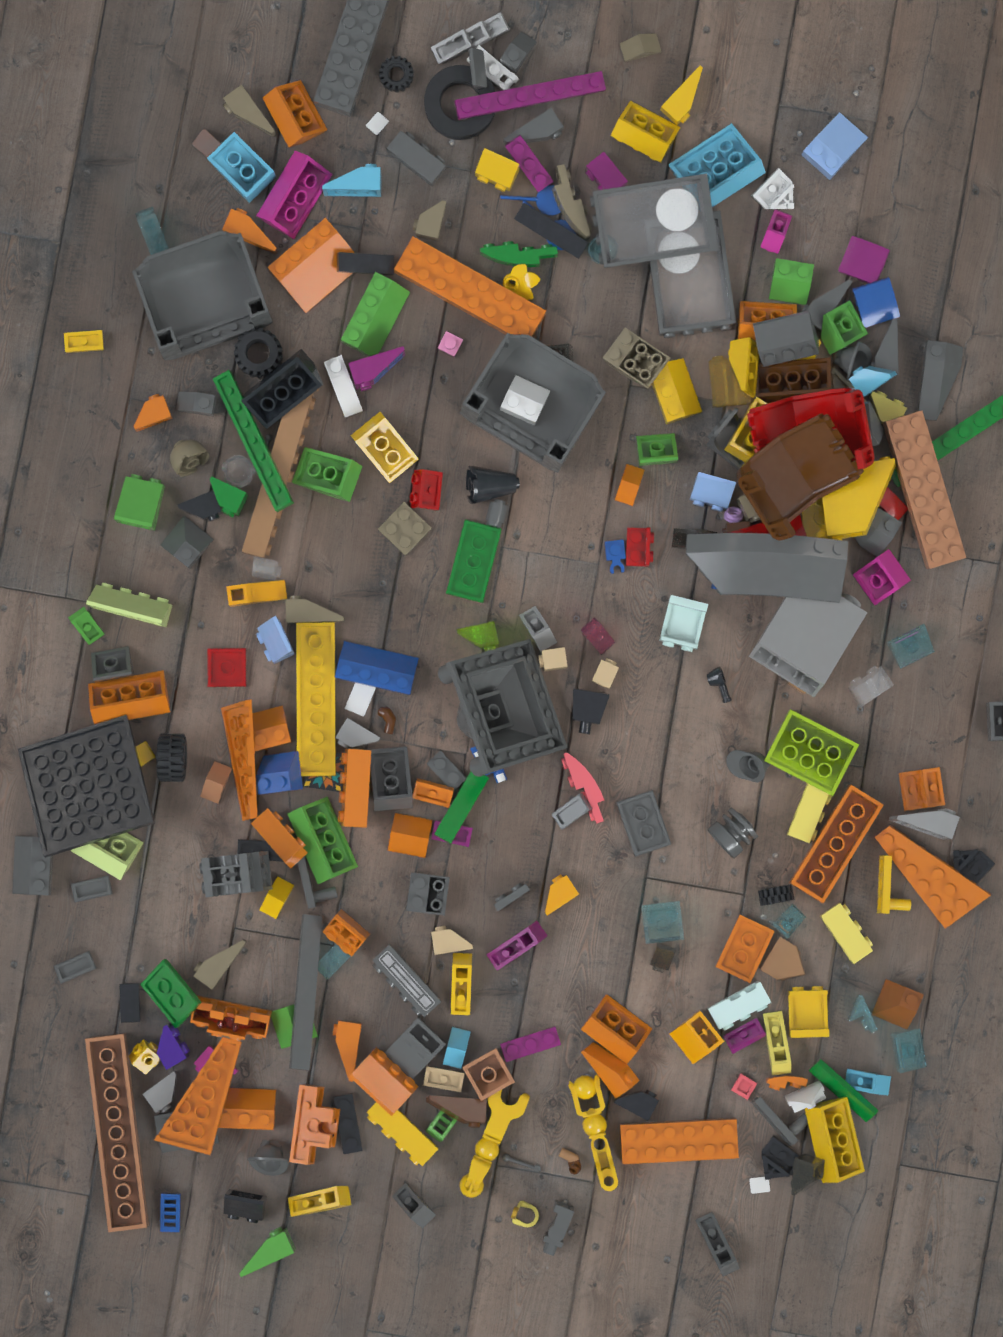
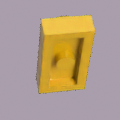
M103 331L64 333L65 352L104 350Z

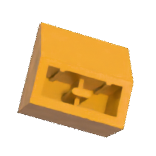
M700 1010L669 1033L692 1064L708 1055L724 1042Z

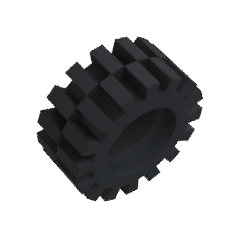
M391 56L390 59L387 58L385 62H382L379 76L385 88H388L391 92L392 90L399 92L400 90L405 91V88L410 87V84L413 82L414 72L411 63L406 58ZM394 67H399L404 72L403 78L399 81H394L389 77V72Z
M792 884L758 890L760 906L795 900Z

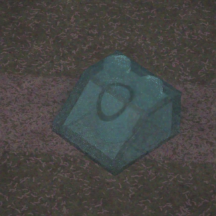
M680 901L641 906L646 944L684 940Z

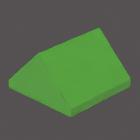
M675 433L636 436L639 466L677 463L678 453Z
M294 1004L274 1010L271 1014L281 1049L291 1046ZM314 1023L312 1039L318 1037Z

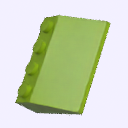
M790 709L764 761L833 796L859 744Z

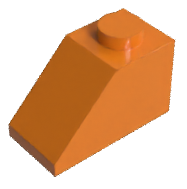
M155 394L150 396L149 400L144 403L134 424L136 432L173 419L163 395Z

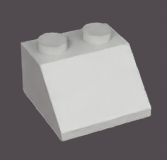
M516 375L506 393L500 410L535 426L550 394V390Z

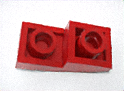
M887 487L878 508L899 520L908 508Z

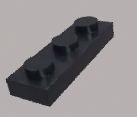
M353 1093L333 1097L335 1108L340 1109L338 1126L343 1154L363 1151Z

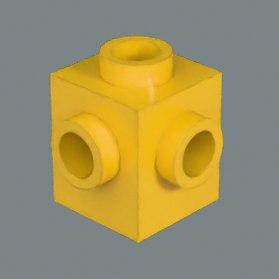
M144 1039L134 1046L128 1056L132 1065L144 1074H147L153 1067H156L160 1061L157 1055L158 1046L153 1042L148 1043Z

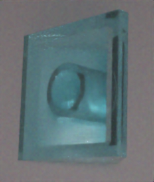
M925 624L887 642L900 669L935 652Z
M920 1029L891 1033L897 1072L904 1073L927 1067Z

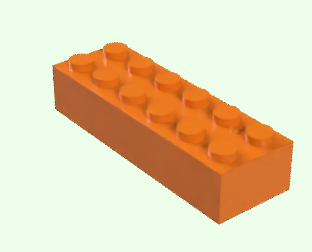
M848 785L789 881V884H792L820 903H824L884 804L853 785Z
M736 1118L620 1124L622 1164L739 1158Z

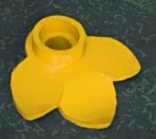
M518 264L513 267L511 273L504 277L503 286L526 300H532L534 296L531 288L540 282V277L533 272H527L526 264ZM509 280H514L516 284H511Z

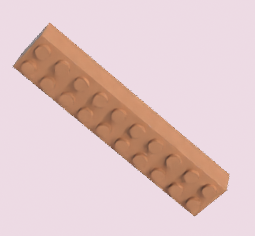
M126 1033L86 1038L108 1232L147 1228L149 1221Z

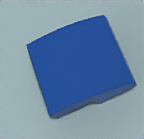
M889 277L853 288L856 306L865 328L900 317Z

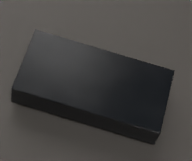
M139 983L119 984L120 1022H140Z

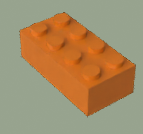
M345 749V753L341 754V764H344V772L340 773V784H343V791H339V803H342V811L338 810V822H341V826L367 828L371 750Z

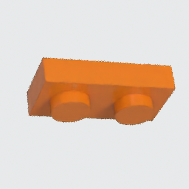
M417 778L412 798L449 808L454 788Z

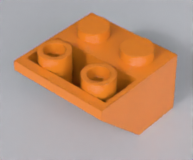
M342 909L323 930V933L329 940L335 942L344 953L349 954L351 957L371 935Z

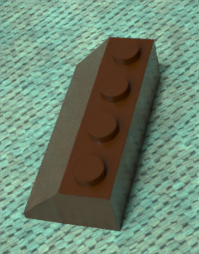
M831 357L791 360L763 367L762 363H758L755 398L758 397L766 403L795 395L834 389Z

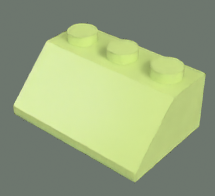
M126 832L72 849L71 851L121 880L144 842Z

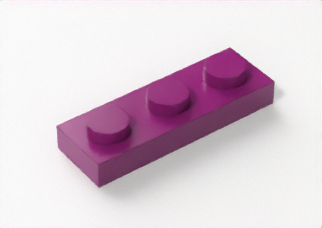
M518 135L505 145L537 192H540L554 182L521 135Z
M554 1026L500 1043L505 1061L509 1062L559 1046L561 1043Z

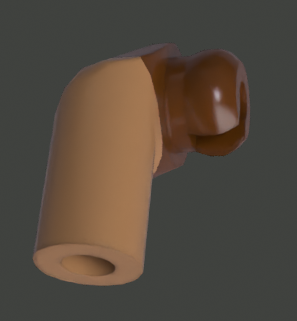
M562 1148L559 1157L568 1161L571 1174H578L581 1170L579 1156Z

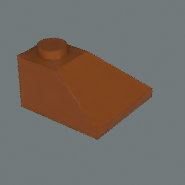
M885 979L871 1015L908 1029L917 1013L924 994Z

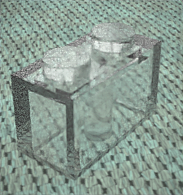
M873 666L866 671L867 676L862 679L858 676L850 682L851 686L848 689L860 707L894 686L882 666L879 668Z

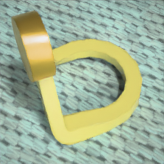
M519 1201L517 1207L515 1206L511 1215L512 1222L519 1226L532 1227L539 1220V1212L532 1204ZM520 1207L530 1208L534 1211L535 1219L533 1222L527 1224L516 1219Z

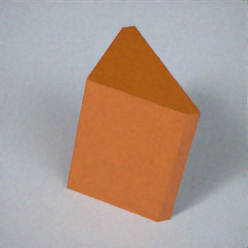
M395 813L388 851L426 858L433 820Z

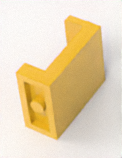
M812 986V990H804V987H792V991H788L790 1038L829 1037L828 990H823V986Z

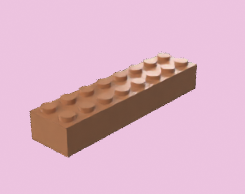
M916 411L882 422L892 457L895 458L896 471L926 569H932L966 558L923 411Z

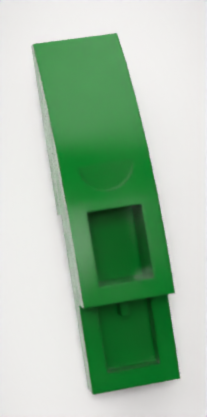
M508 241L503 242L501 246H495L492 243L483 245L484 248H480V255L507 266L526 264L527 268L539 267V259L555 258L558 256L557 247H553L552 244L542 245L540 249L524 247L522 251H519L518 244Z

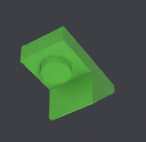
M82 607L68 617L88 645L104 635L102 629L85 607Z

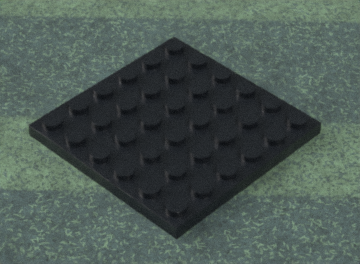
M127 715L18 749L41 849L45 858L155 824Z

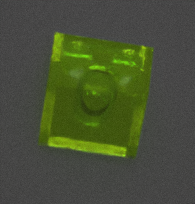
M494 621L456 629L459 637L479 650L484 649L486 652L499 646Z

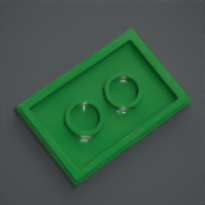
M167 959L162 960L140 984L175 1028H178L202 1003Z

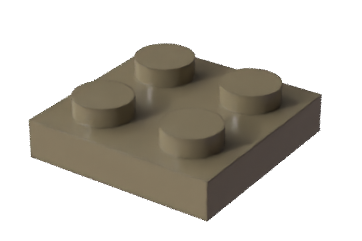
M405 502L378 528L405 556L432 529Z

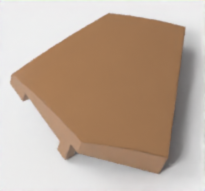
M779 937L760 970L776 980L782 981L805 975L798 947Z

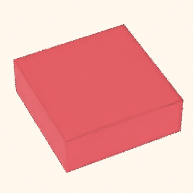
M740 1073L731 1090L748 1100L757 1083Z

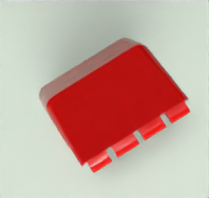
M849 387L795 395L751 408L749 413H747L749 427H752V430H750L753 446H756L754 453L756 454L780 434L822 413L823 415L829 414L835 424L832 429L837 428L845 440L842 445L847 444L855 456L852 460H856L857 468L865 469L871 466L875 458L863 393L859 389Z

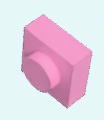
M446 331L438 349L455 358L463 339Z

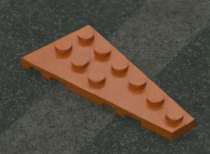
M251 699L221 708L242 821L257 818L258 812Z
M889 825L875 836V839L885 852L892 856V861L945 929L991 896V893L987 890L985 891L975 882L960 874L955 868L928 852L924 847L912 841L892 825Z
M222 1037L154 1141L211 1156L242 1042Z

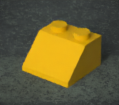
M484 148L475 171V176L482 183L487 184L490 182L494 184V187L502 192H505V190L510 191L519 172V163Z

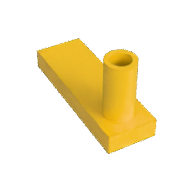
M879 855L877 913L890 914V910H911L910 899L890 898L892 856Z

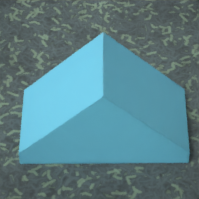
M452 1027L443 1065L462 1069L471 1031Z

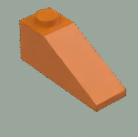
M239 208L230 210L223 226V231L233 234L241 233L245 242L277 254V248L254 221L246 215V211Z
M339 1020L338 1024H334L333 1035L336 1036V1043L348 1080L353 1082L349 1076L356 1068L362 1023Z
M592 1042L581 1051L615 1098L630 1090L640 1081L628 1064L595 1042Z

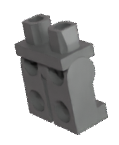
M558 1200L555 1201L553 1206V1212H556L554 1221L549 1224L548 1232L545 1231L543 1235V1241L545 1242L543 1252L554 1256L557 1247L562 1248L563 1238L574 1213L573 1206Z

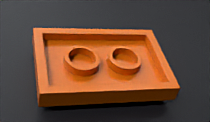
M739 914L715 967L751 983L775 931Z

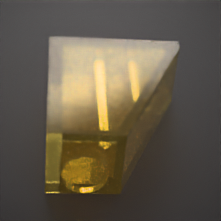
M723 356L712 357V360L708 361L712 408L750 405L751 397L741 390L729 359H724Z

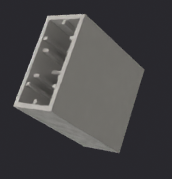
M841 594L840 603L785 597L749 657L812 697H815L826 683L867 612L861 609L860 602L849 594Z

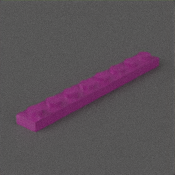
M602 71L457 99L454 103L458 120L603 92L606 90Z

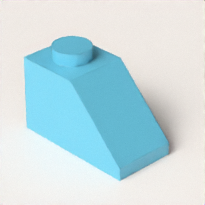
M861 366L852 372L854 376L849 378L855 389L861 390L863 397H865L896 376L897 373L873 366L863 369Z
M847 1069L845 1081L857 1091L888 1096L891 1076Z

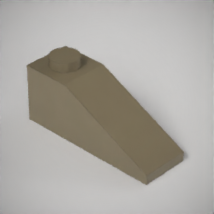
M242 85L223 98L225 102L223 107L228 114L233 113L236 118L272 137L276 135L275 130Z
M290 596V599H285L287 624L345 622L343 616L306 599H301V596Z
M242 940L208 958L203 963L199 962L193 970L196 972L193 977L213 990L247 942Z

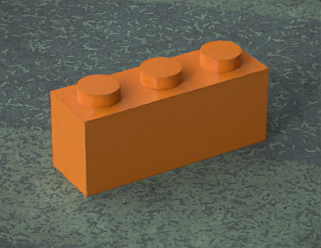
M267 808L251 824L278 856L292 868L308 854L304 849L306 844L299 837L294 838L292 835L294 831L288 824L284 826L281 823L283 818L277 811L272 813Z

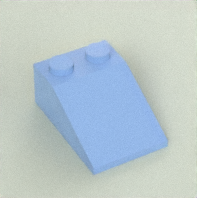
M839 113L805 148L802 156L831 180L868 137Z
M698 472L690 500L693 501L694 505L704 507L706 504L712 506V510L722 512L723 509L727 510L736 482Z
M276 616L257 628L259 633H256L260 644L264 643L267 648L264 653L268 661L272 660L275 664L295 655L281 622Z

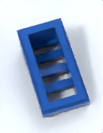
M161 1193L160 1232H180L181 1193ZM166 1200H176V1204L165 1202ZM165 1207L176 1208V1211H165ZM165 1215H176V1219H167ZM165 1222L176 1223V1227L165 1226Z

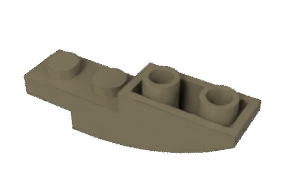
M565 164L558 165L555 169L558 185H555L552 189L555 201L564 219L574 232L582 239L588 240L592 233V227L590 222L587 223L586 205L582 204L581 199L574 200L575 191L569 184V180H571L569 169L565 168Z

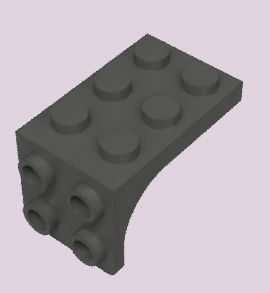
M736 407L733 411L729 409L721 421L713 428L708 435L710 440L706 445L739 470L745 462L724 450L740 423V419L737 416L739 409Z

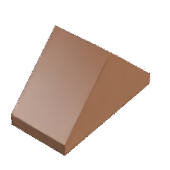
M214 761L206 777L200 797L219 804L233 768Z

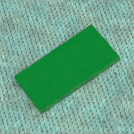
M464 520L446 594L483 603L502 529Z

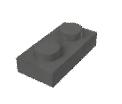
M441 751L427 763L447 786L453 787L454 790L467 779Z
M519 883L511 888L512 893L508 896L504 893L496 898L495 901L497 903L494 906L497 911L530 890L526 884L522 886Z

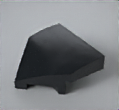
M978 849L966 851L953 850L954 868L976 884L995 866V863L982 851H978Z
M774 1135L761 1151L765 1180L790 1177L804 1160L802 1156Z

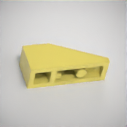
M782 1011L764 1013L763 1019L772 1075L791 1073V1058Z

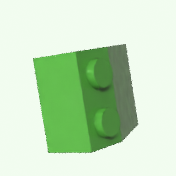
M304 447L292 483L350 502L362 466L352 459Z
M281 1227L270 1231V1236H268L239 1273L240 1277L295 1252L296 1247L287 1228L282 1230Z

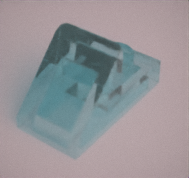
M335 944L318 962V971L328 980L351 956L344 953Z
M857 995L847 1021L850 1022L862 1016L863 1019L860 1021L865 1031L868 1030L869 1033L878 1031L863 995Z

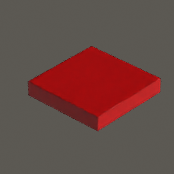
M246 648L207 649L208 687H246Z

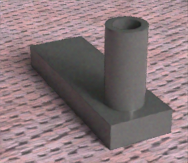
M304 856L298 862L308 909L317 907L316 903L338 898L336 887L313 892Z
M760 1096L751 1102L788 1146H792L798 1141L795 1136L808 1125L806 1115L802 1114L787 1128Z

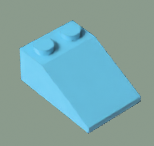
M235 132L207 158L249 203L276 178L275 172Z
M366 164L365 167L357 168L322 185L324 196L381 197V168L377 167L376 164Z

